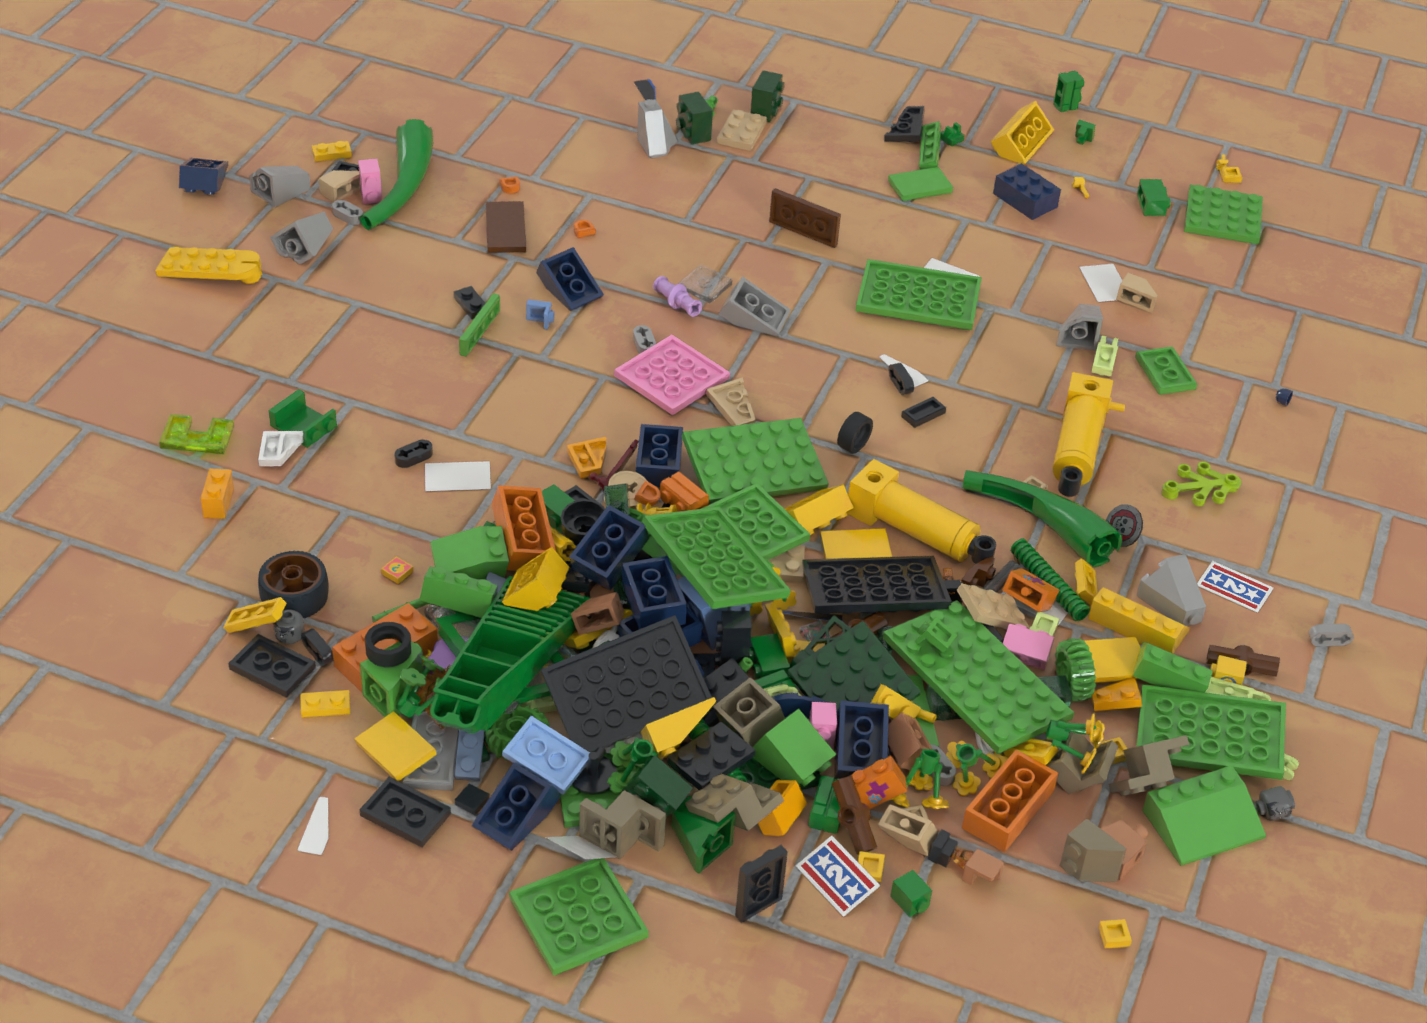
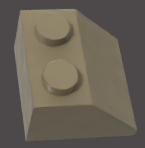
M1086 819L1067 835L1060 867L1078 881L1115 883L1118 880L1127 848Z

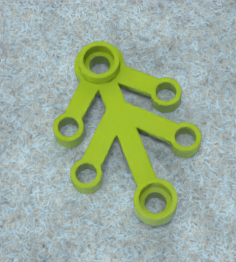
M1204 461L1198 463L1196 470L1198 474L1192 472L1189 465L1180 464L1177 469V475L1195 482L1178 484L1174 480H1168L1163 484L1161 494L1166 499L1172 500L1178 497L1179 492L1201 489L1200 492L1194 493L1192 503L1196 506H1203L1213 488L1221 487L1220 490L1214 491L1212 500L1217 504H1222L1225 502L1226 495L1236 492L1242 482L1233 473L1221 474L1210 469V464ZM1201 475H1207V476H1209V477H1211V478H1213V479H1215V480H1210V479H1208V478H1206V477H1203V476H1201Z

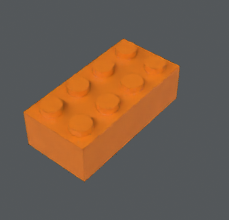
M498 485L491 505L496 526H502L509 558L507 570L517 571V569L550 547H553L555 551L556 549L541 488Z
M409 603L332 647L334 667L361 692L360 663L368 659L365 648V635L374 625L382 622L399 623L408 629L411 634V641L421 647L423 656L428 654V650L433 651L434 645L438 641L437 628ZM384 639L374 646L384 650L399 641Z
M1016 749L966 808L962 829L1005 853L1054 792L1058 772Z

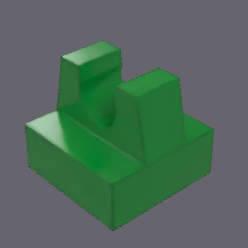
M1079 119L1076 124L1075 137L1078 138L1076 143L1083 145L1086 141L1092 142L1096 125Z
M955 122L953 127L946 126L945 130L941 132L940 139L949 146H954L964 141L965 135L961 133V125Z

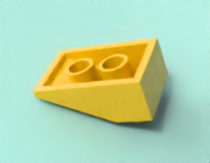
M715 697L645 725L640 732L642 738L648 740L653 745V751L657 752V757L660 760L668 758V756L676 752V747L715 704Z

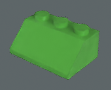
M430 566L424 576L419 601L482 618L497 596V585L485 579L478 580L463 573L456 574L446 571L442 567Z
M1143 642L1133 676L1158 687L1206 692L1209 687L1212 670L1147 642Z

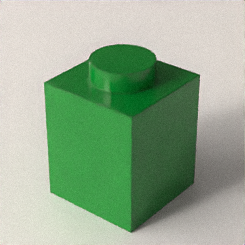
M911 870L893 881L890 897L911 917L928 909L932 889L914 870Z

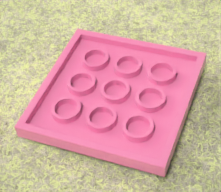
M670 335L616 368L614 376L671 415H674L705 395L708 388L721 385L730 379V372L675 336Z

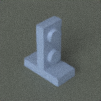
M459 730L455 779L480 781L483 744L485 740L484 730H480L477 733H467Z

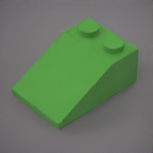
M479 526L433 540L430 543L434 567H442L446 571L456 574L463 573L474 579H486L488 572L503 578L505 577L509 558L502 526Z

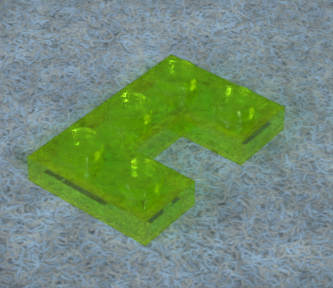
M170 414L159 441L161 449L213 454L225 453L234 429V420L212 418L208 431L203 432L190 430L192 424L191 416Z

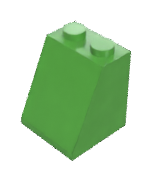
M399 641L384 650L398 648L402 643ZM411 641V654L400 665L381 667L375 665L369 659L360 663L362 694L384 717L393 711L398 716L401 714L396 706L407 685L400 678L401 670L403 668H414L421 674L424 671L420 655H423V651L417 643L414 644Z
M799 709L767 732L753 746L756 750L755 757L753 758L781 780H796L798 785L802 784L804 787L816 778L813 775L816 771L823 773L832 765L830 760L836 755Z

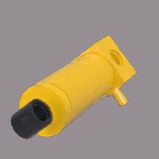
M1072 372L1062 427L1052 467L1053 474L1059 481L1058 491L1064 496H1076L1079 493L1080 486L1085 485L1092 478L1106 413H1109V409L1124 412L1125 404L1111 401L1112 397L1110 395L1113 380Z
M873 459L850 481L848 496L854 508L846 513L861 522L872 526L879 519L959 562H963L969 555H971V559L975 564L986 558L994 557L996 541L987 535L979 536L981 530L979 524L898 483L899 471Z

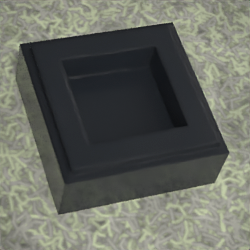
M469 783L455 798V805L476 816L489 800L490 794Z

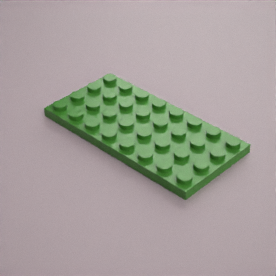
M959 601L952 602L948 609L933 610L883 632V639L997 754L1047 732L1050 720L1068 722L1074 717V711L982 623L974 621L970 612ZM937 617L957 634L944 653L926 638L920 644L915 642L920 635L917 631L925 621L930 623Z

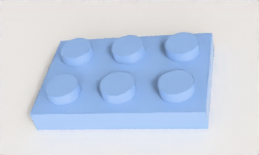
M530 716L503 750L502 756L551 784L558 792L564 795L588 764L590 752L533 716Z

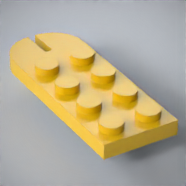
M169 247L155 270L157 277L240 280L245 284L256 283L263 275L260 256L254 251L203 249L196 247Z

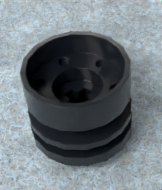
M587 499L577 500L568 504L561 515L562 535L578 546L604 512L605 508L600 503Z

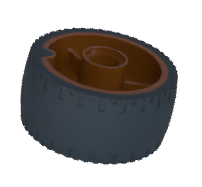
M304 551L281 552L270 557L261 566L258 575V589L261 602L281 597L287 603L284 610H295L303 618L314 615L323 608L328 599V576L323 562L315 555Z

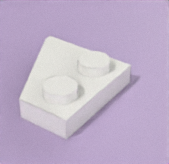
M263 431L258 458L259 466H282L304 442L303 431Z

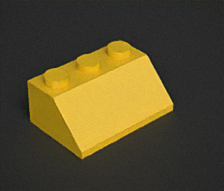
M844 484L821 489L784 509L811 535L814 533L813 529L817 527L821 529L830 525V520L834 518L839 520L846 517V512L854 507Z
M550 547L517 569L502 603L506 606L538 611L544 606L549 608L557 601V594L561 591V585L567 578L566 573L569 566L554 548Z

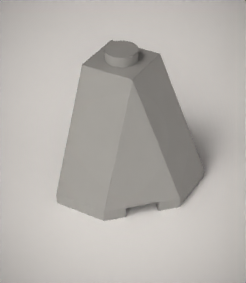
M656 99L638 102L637 139L649 159L667 156L670 148L677 143V138Z
M298 166L261 167L249 176L251 192L274 207L310 190L309 173Z
M321 212L294 221L270 238L279 255L283 257L288 256L294 259V262L303 264L316 256L332 232L333 227L325 212Z
M1079 304L1060 327L1057 346L1096 350L1103 322L1100 307Z
M1185 554L1165 558L1158 564L1160 567L1152 575L1147 573L1141 578L1137 591V596L1166 617L1185 626L1196 625L1202 622L1206 605Z

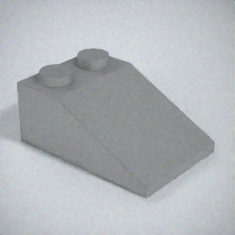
M742 277L731 290L719 315L736 326L777 336L791 309Z

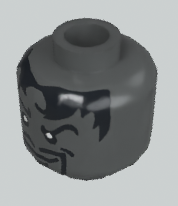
M283 610L282 617L273 623L275 638L284 644H294L300 641L301 633L305 632L302 615L295 610Z
M1282 786L1261 791L1259 800L1256 801V808L1260 815H1264L1269 821L1289 817L1292 809H1295V802L1290 790H1285Z

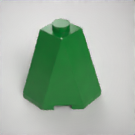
M689 796L672 813L671 826L694 870L699 874L733 845L736 813L731 811L717 823L689 812L685 805L692 798Z

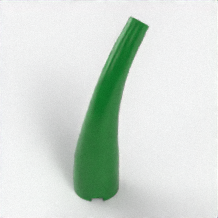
M410 119L406 120V124L401 127L398 126L396 131L397 181L389 194L381 202L360 216L361 224L365 229L371 230L394 215L413 196L421 184L431 160L434 144L433 130L425 125V121Z
M970 470L965 471L962 489L1002 498L1026 509L1053 529L1067 545L1093 567H1099L1110 561L1108 556L1114 550L1119 551L1122 544V535L1109 522L1086 507L1045 489L1015 479Z

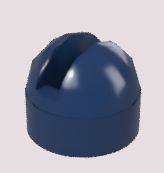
M1284 388L1278 390L1276 393L1277 402L1287 406L1291 401L1293 391Z

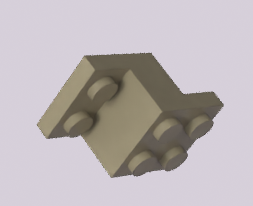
M1069 732L1067 741H1061L1083 755L1086 752L1091 753L1094 749L1093 745L1082 734ZM1050 739L1043 740V741L1052 742V740H1050ZM1113 740L1101 744L1099 748H1095L1096 754L1084 774L1081 773L1083 765L1080 764L1081 759L1059 747L1058 752L1046 766L1058 772L1056 782L1068 794L1083 791L1087 787L1103 783L1108 778L1109 769L1115 760V754L1118 749Z
M1187 735L1123 750L1130 779L1109 783L1110 792H1120V795L1124 796L1167 786L1166 781L1175 779L1169 754L1182 752L1181 747L1189 745Z
M720 774L714 777L702 790L694 793L685 805L689 812L717 823L733 811L736 813L734 826L749 831L784 802L781 793Z
M624 790L607 809L587 798L580 803L579 836L615 855L618 859L621 860L637 840L658 852L664 846L666 813L660 808L641 800L637 795H632Z

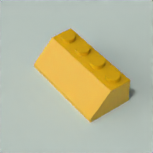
M1034 101L1020 108L990 142L1000 157L1019 164H1025L1051 135L1054 128L1037 102Z
M1104 587L1093 599L1088 618L1125 637H1136L1140 644L1147 642L1170 653L1176 651L1190 631L1189 627Z

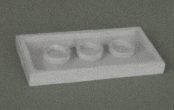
M424 709L420 716L413 715L411 727L435 748L437 755L403 778V784L413 789L453 791L459 730L439 724L432 717L430 709Z

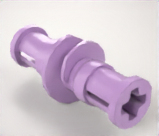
M660 276L654 281L653 289L667 297L668 304L673 309H685L692 317L697 316L701 312V301L694 300L683 284L675 285L670 283L665 276Z

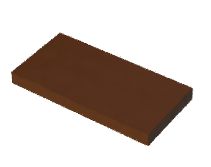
M775 188L772 190L770 223L833 248L838 245L840 213Z
M486 202L488 253L526 252L524 202Z

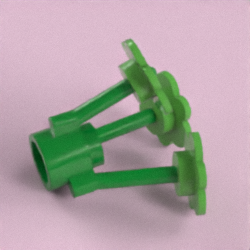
M420 655V657L424 660L423 665L426 667L422 674L414 668H403L401 670L400 678L407 685L396 707L403 715L410 718L414 714L420 716L423 710L433 702L435 694L422 705L420 704L421 698L416 694L420 686H425V678L429 671H435L436 668L444 670L442 666L435 663L434 659H429L423 655ZM438 677L436 679L435 685L441 681V678Z
M635 738L632 744H626L621 740L616 742L614 747L610 749V755L613 756V765L617 767L622 765L624 768H627L623 775L619 772H613L611 777L608 778L607 783L611 785V791L615 794L622 793V789L630 780L629 775L636 764H645L654 755L657 756V752L653 751V745L648 740Z

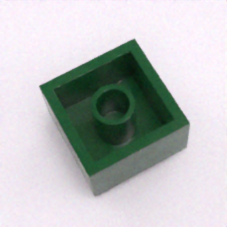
M762 70L752 88L750 113L767 117L768 123L772 121L773 117L777 116L778 108H781L783 104V97H781L785 82H782L783 74Z
M699 91L679 95V101L676 105L678 111V118H676L677 128L682 131L684 137L687 138L691 145L711 141L712 108Z
M654 755L637 770L622 791L625 790L632 795H637L646 803L660 808L668 817L677 810L693 787Z

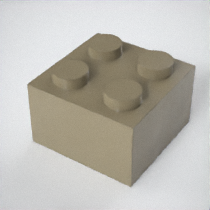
M751 677L713 706L719 721L752 747L767 732L785 719L780 705Z

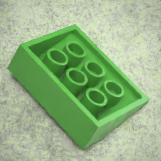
M1232 766L1147 792L1142 811L1180 866L1266 837L1247 787Z

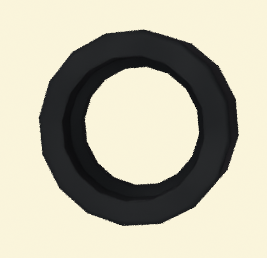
M860 412L850 414L838 433V446L852 454L859 452L865 446L872 433L873 420Z
M382 622L370 628L365 635L366 655L369 661L381 667H394L405 662L411 654V634L408 629L395 622ZM384 639H395L402 643L398 648L392 650H382L374 646Z

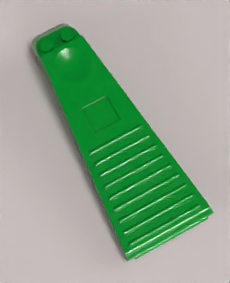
M509 576L446 675L434 687L435 697L430 709L432 717L443 726L467 733H477L480 730L488 731L576 630L571 613L591 598L561 590L557 594V601L549 608L544 606L540 610L534 611L506 606L502 603V600L513 580V576Z

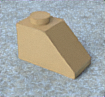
M331 171L319 178L320 194L334 202L359 191V171Z
M1127 273L1120 284L1116 300L1152 313L1158 295L1146 279Z
M891 804L878 823L882 830L906 848L926 856L929 855L931 846L939 834L931 820Z

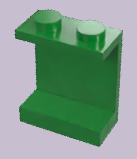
M300 389L269 409L270 426L278 431H303L304 442L301 445L307 448L337 427L336 410L331 409L322 415L306 406L305 392Z

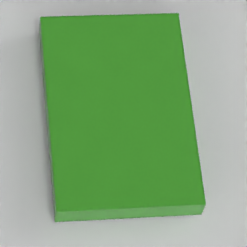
M939 167L888 175L889 183L902 201L953 192V186Z
M1173 346L1136 352L1135 358L1159 395L1195 390L1197 388V382Z

